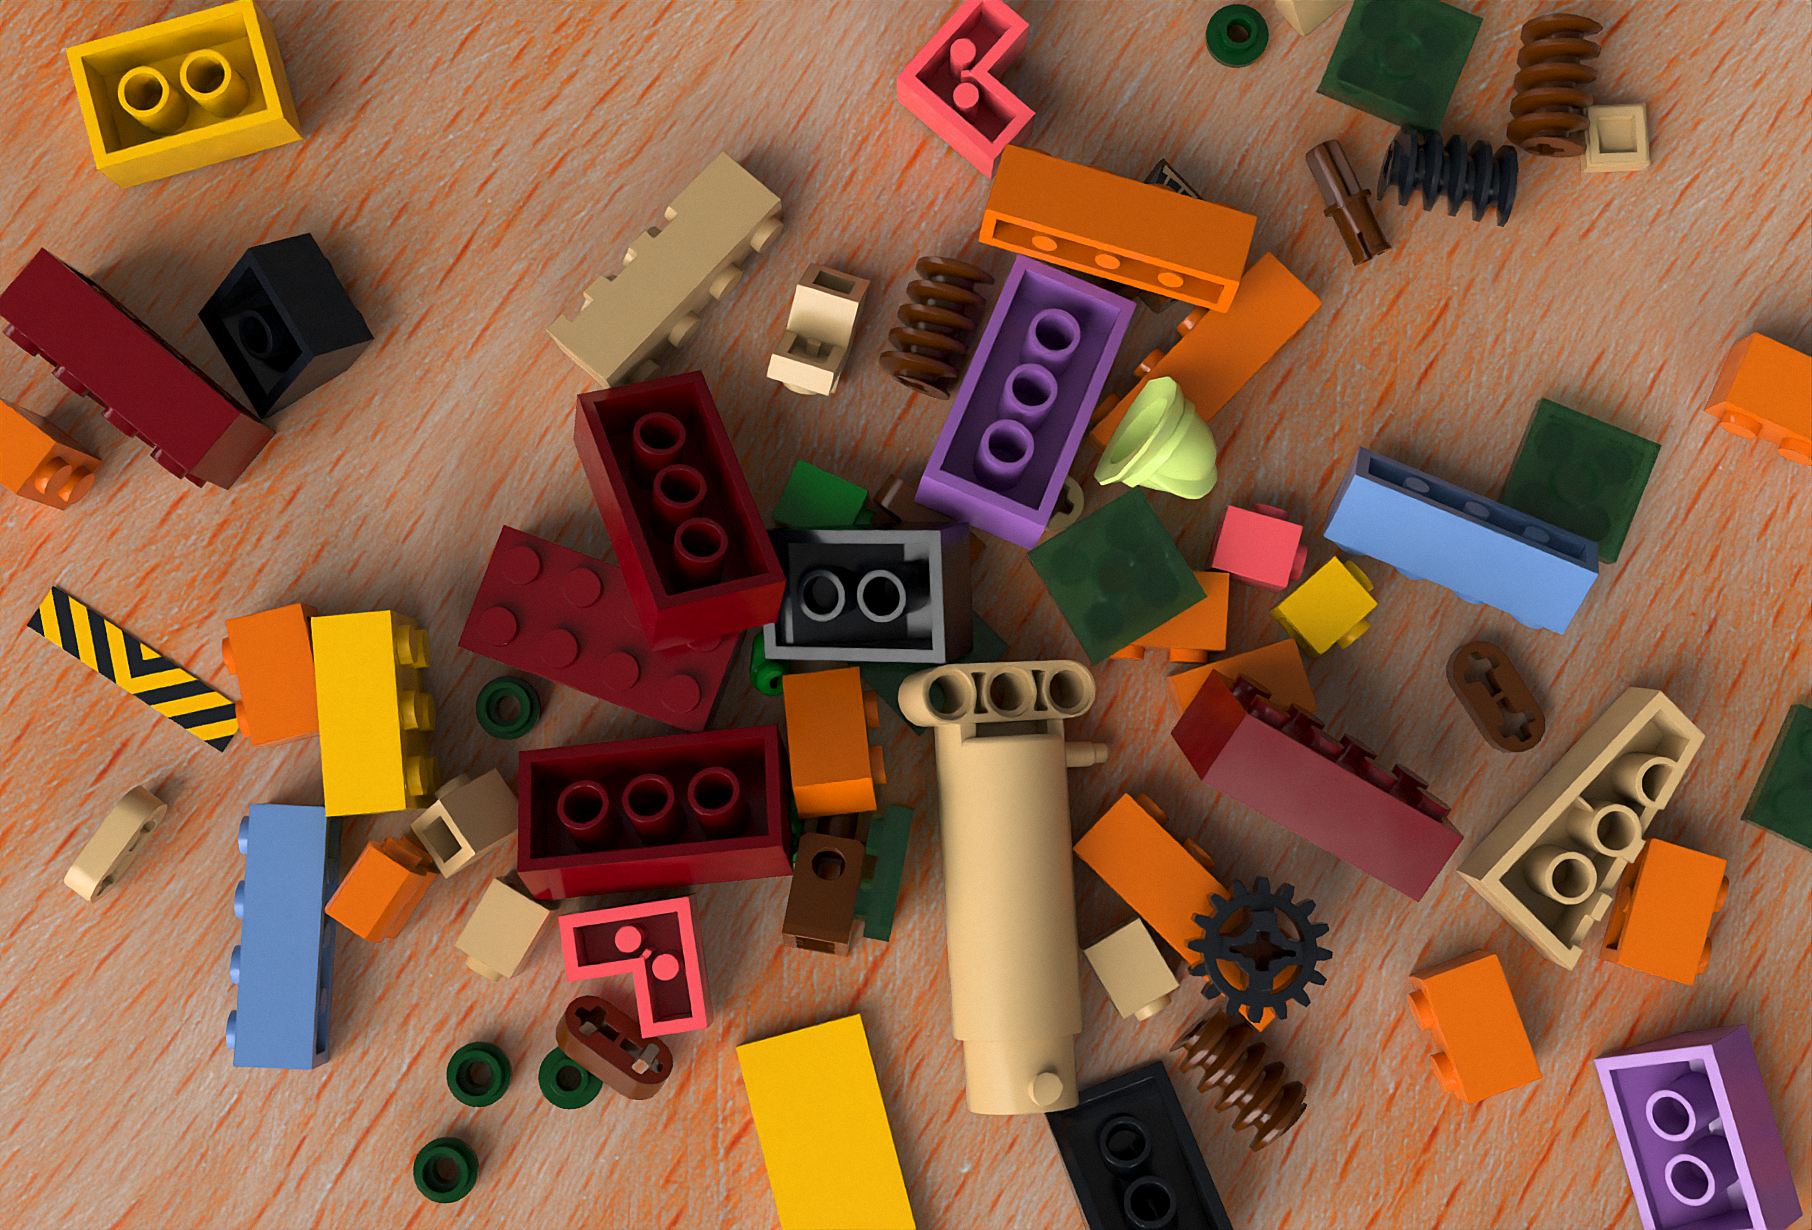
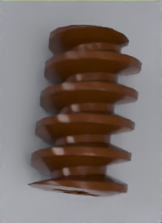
M1555 13L1536 17L1522 26L1520 39L1525 46L1519 50L1517 56V64L1521 70L1515 74L1513 88L1518 95L1512 98L1510 113L1515 118L1508 123L1506 136L1510 142L1530 154L1563 158L1585 155L1587 145L1569 137L1570 133L1583 132L1590 127V120L1584 116L1574 114L1573 109L1592 106L1594 96L1591 93L1576 88L1577 85L1594 82L1597 78V71L1592 67L1580 64V61L1599 57L1601 47L1595 42L1584 39V36L1597 34L1603 29L1598 22L1574 14Z
M926 256L918 259L915 268L916 272L924 280H914L909 282L906 294L916 304H904L898 309L897 317L906 327L893 328L888 335L889 342L898 351L882 352L879 364L894 380L904 386L930 397L949 400L951 395L937 384V380L939 377L958 378L960 371L949 363L946 357L948 354L967 355L969 347L955 337L956 331H976L978 324L964 313L965 308H985L987 300L973 290L974 285H994L995 280L987 272L966 262L953 258Z
M1221 1004L1210 1009L1192 1024L1169 1050L1172 1052L1184 1047L1188 1051L1179 1067L1183 1074L1198 1067H1202L1205 1070L1196 1087L1201 1094L1217 1086L1223 1090L1214 1106L1218 1113L1237 1105L1241 1111L1232 1125L1236 1133L1255 1125L1258 1131L1249 1147L1254 1152H1257L1272 1144L1298 1121L1307 1107L1306 1103L1302 1104L1306 1096V1088L1299 1081L1284 1084L1289 1071L1286 1065L1281 1061L1266 1065L1271 1049L1264 1042L1247 1046L1252 1038L1253 1029L1246 1022L1229 1027L1235 1014L1231 1017L1222 1012Z

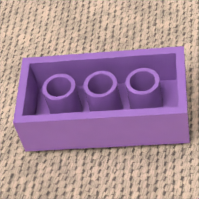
M1018 253L923 473L914 501L962 522H969L971 526L1033 551L1047 525L1137 303Z

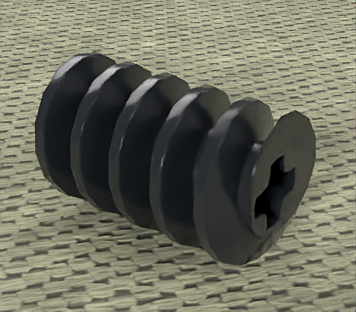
M1404 124L1396 133L1384 156L1377 184V200L1381 201L1391 185L1397 186L1398 202L1402 206L1408 204L1416 190L1422 191L1423 210L1425 211L1432 210L1440 195L1446 196L1448 215L1453 217L1457 215L1465 201H1470L1472 205V221L1480 222L1489 206L1496 207L1497 226L1504 227L1513 209L1518 188L1519 168L1516 149L1514 146L1502 145L1493 156L1490 142L1477 140L1468 152L1465 136L1453 134L1443 147L1441 133L1439 130L1428 129L1418 143L1415 125Z

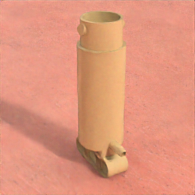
M1047 660L947 664L914 671L904 678L899 688L898 702L900 710L906 719L916 726L934 727L953 1038L963 1040L967 1110L972 1113L988 1115L1046 1113L1069 1109L1079 1104L1075 1034L1081 1033L1084 1030L1067 768L1105 763L1109 758V748L1105 743H1091L1090 741L1065 742L1064 719L1081 716L1090 709L1095 699L1096 687L1094 678L1087 667L1078 661ZM1053 677L1058 680L1062 689V697L1058 705L1054 703L1049 692L1050 681ZM993 679L999 681L1004 691V701L1000 709L994 705L990 697V685ZM934 680L941 685L945 694V703L940 712L934 709L929 699V689Z

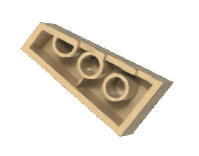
M722 151L667 207L664 217L670 223L662 231L656 226L644 230L628 246L627 254L623 260L625 268L617 277L614 274L608 277L601 274L584 291L583 296L586 298V301L581 308V313L572 322L561 314L546 331L566 356L605 389L655 379L661 370V367L656 364L672 344L677 348H681L690 340L702 322V319L697 315L713 297L721 301L734 289L743 275V271L739 267L755 249L761 254L777 239L784 227V224L779 221L784 216L781 199Z
M1629 686L1455 871L1545 959L1572 971L1584 951L1579 948L1593 922L1595 920L1600 922L1613 900L1609 894L1628 862L1634 863L1646 842L1641 838L1657 810H1664L1703 742L1705 735L1661 690Z

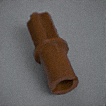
M1336 139L1328 140L1306 153L1305 160L1328 206L1323 212L1326 218L1333 216L1353 258L1354 266L1373 259L1363 239V235L1373 255L1377 254L1379 256L1390 250L1392 247L1387 242L1367 200L1372 194L1369 189L1362 190L1340 142Z

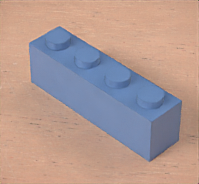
M1359 446L1328 509L1323 537L1334 541L1343 551L1357 556L1369 555L1393 565L1399 573L1408 578L1430 580L1451 589L1459 598L1466 602L1477 605L1486 603L1510 613L1518 622L1534 629L1546 628L1563 635L1599 575L1598 543Z
M271 803L250 804L249 816H244L241 820L238 843L240 853L247 855L245 880L239 881L236 888L234 910L236 918L242 919L241 945L235 946L230 963V977L233 984H238L237 1010L230 1012L226 1027L228 1049H234L233 1067L312 1070L328 1063L337 920L326 914L324 908L339 887L343 816L326 817L325 806Z

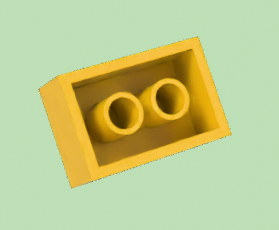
M254 0L234 1L65 48L97 170L122 189L304 139L273 23Z
M392 610L311 617L326 817L429 809L433 805L432 795L441 787V772L437 757H429L427 731L435 730L436 709L432 693H424L422 668L429 667L431 663V646L427 630L419 629L417 619Z

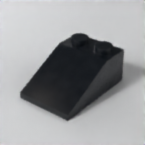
M895 522L766 529L787 581L777 622L763 625L765 659L947 663L974 651L969 522Z
M1162 1061L1079 1091V1104L1076 1107L1044 1113L1086 1230H1234Z

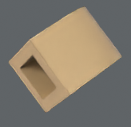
M810 263L797 284L787 328L772 353L766 377L782 381L786 388L800 394L812 395L821 393L827 396L830 393L835 394L846 368L858 330L870 281Z

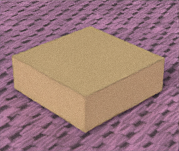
M1646 103L1592 105L1581 108L1577 112V115L1584 116L1590 120L1589 129L1578 132L1579 141L1587 145L1585 155L1580 156L1581 173L1644 170L1650 165Z

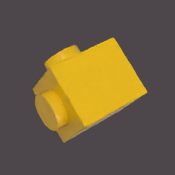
M1334 556L1321 564L1270 609L1268 613L1291 638H1295L1299 648L1309 659L1321 656L1335 642L1344 650L1371 627L1370 622L1365 616L1378 603L1369 594L1374 587L1364 572L1353 562L1347 560L1342 564Z

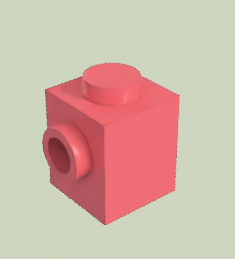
M1253 503L1251 510L1248 511L1228 505L1220 512L1204 571L1230 573V581L1278 593L1287 587L1288 580L1298 582L1308 551V545L1299 543L1303 526L1287 522L1289 513L1277 507Z

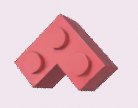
M966 0L897 76V100L991 181L997 173L1006 143L1021 147L1029 139L1033 131L1036 113L998 81L1026 49L1030 24L1002 0Z
M696 893L576 911L558 916L567 982L633 972L642 1038L706 1029L714 1022Z

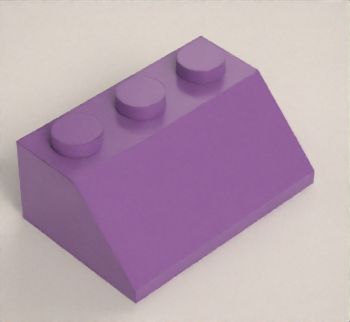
M1746 1024L1687 1031L1604 1054L1594 1059L1644 1230H1785L1803 1216Z

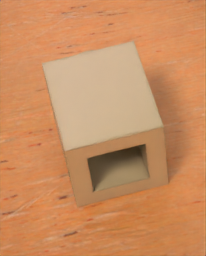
M507 876L494 878L454 947L468 954L464 961L465 965L485 978L496 982L501 975L508 979L514 978L522 973L558 912L559 907L547 900L536 901L529 889Z
M1134 914L1079 946L1117 1013L1123 1019L1134 1013L1138 1021H1142L1158 1013L1172 1002L1167 993L1180 986L1141 919Z

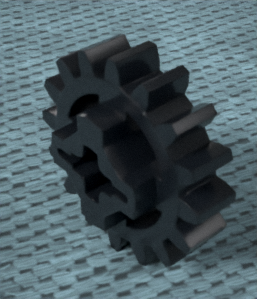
M1256 876L1252 892H1247L1242 882L1234 879L1229 881L1231 897L1227 900L1213 892L1206 895L1209 905L1213 908L1209 917L1203 914H1192L1190 919L1202 928L1201 937L1185 939L1184 946L1195 952H1200L1201 960L1194 962L1187 969L1192 976H1208L1209 981L1200 992L1204 998L1211 1000L1218 997L1221 993L1225 995L1222 1004V1012L1232 1017L1243 1004L1246 1005L1248 1020L1253 1023H1260L1264 1007H1269L1276 1018L1284 1020L1287 1018L1286 1001L1292 998L1305 1007L1311 1003L1303 989L1308 982L1316 985H1325L1327 979L1320 972L1314 970L1316 961L1332 959L1333 952L1317 946L1316 938L1327 933L1329 927L1327 923H1310L1307 919L1316 907L1313 900L1306 898L1295 905L1291 903L1295 886L1284 882L1273 895L1270 894V884L1267 877ZM1246 907L1244 909L1243 921L1229 933H1218L1222 924L1231 914ZM1275 908L1282 911L1293 922L1299 939L1287 938L1276 926L1277 914L1274 913ZM1261 931V938L1281 949H1286L1285 952L1272 951L1271 955H1261L1259 966H1255L1253 958L1236 949H1230L1231 946H1244V943H1254L1257 939V932ZM1216 959L1231 961L1240 971L1242 991L1234 988L1223 977ZM1288 965H1297L1292 976L1283 985L1273 990V978Z

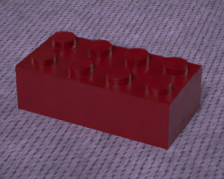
M43 247L0 295V316L9 322L3 333L30 355L36 357L38 354L56 367L52 374L76 394L83 398L87 395L105 409L101 412V415L125 435L132 439L136 436L152 448L157 446L150 456L177 478L182 480L185 477L200 488L208 481L228 490L276 434L273 429L94 280Z
M702 370L577 394L573 440L651 652L777 622L787 580Z
M503 525L457 646L691 733L707 732L712 728L748 629L651 652L620 567Z
M1213 669L1171 732L1172 737L1201 781L1419 902L1464 839V836L1447 818L1451 808L1438 797L1426 791L1429 784L1407 767L1396 763L1390 771L1374 761L1378 756L1377 753L1355 737L1345 733L1341 740L1338 741L1322 731L1325 727L1324 722L1303 707L1292 703L1286 711L1270 701L1272 693L1251 677L1239 672L1236 678L1232 680Z
M777 724L519 751L517 873L536 901L793 875L789 758Z

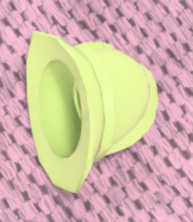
M1169 376L1149 380L1131 404L1100 458L1094 477L1101 485L1121 481L1130 487L1141 485L1155 490L1171 492L1187 499H1200L1210 493L1217 482L1218 471L1215 465L1217 446L1209 427L1195 412V404L1184 397L1181 387Z

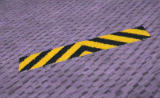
M54 586L27 624L31 629L222 753L239 729L235 704Z

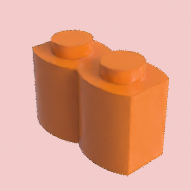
M403 835L400 840L392 836L384 839L383 842L370 840L324 910L326 914L365 940L381 943L385 937L396 939L440 874V870L431 864L433 859L424 845L407 835Z

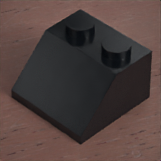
M311 233L248 248L198 313L199 318L260 419L271 417L347 371L375 339L367 327L363 315L356 309L334 273L330 261L323 255Z

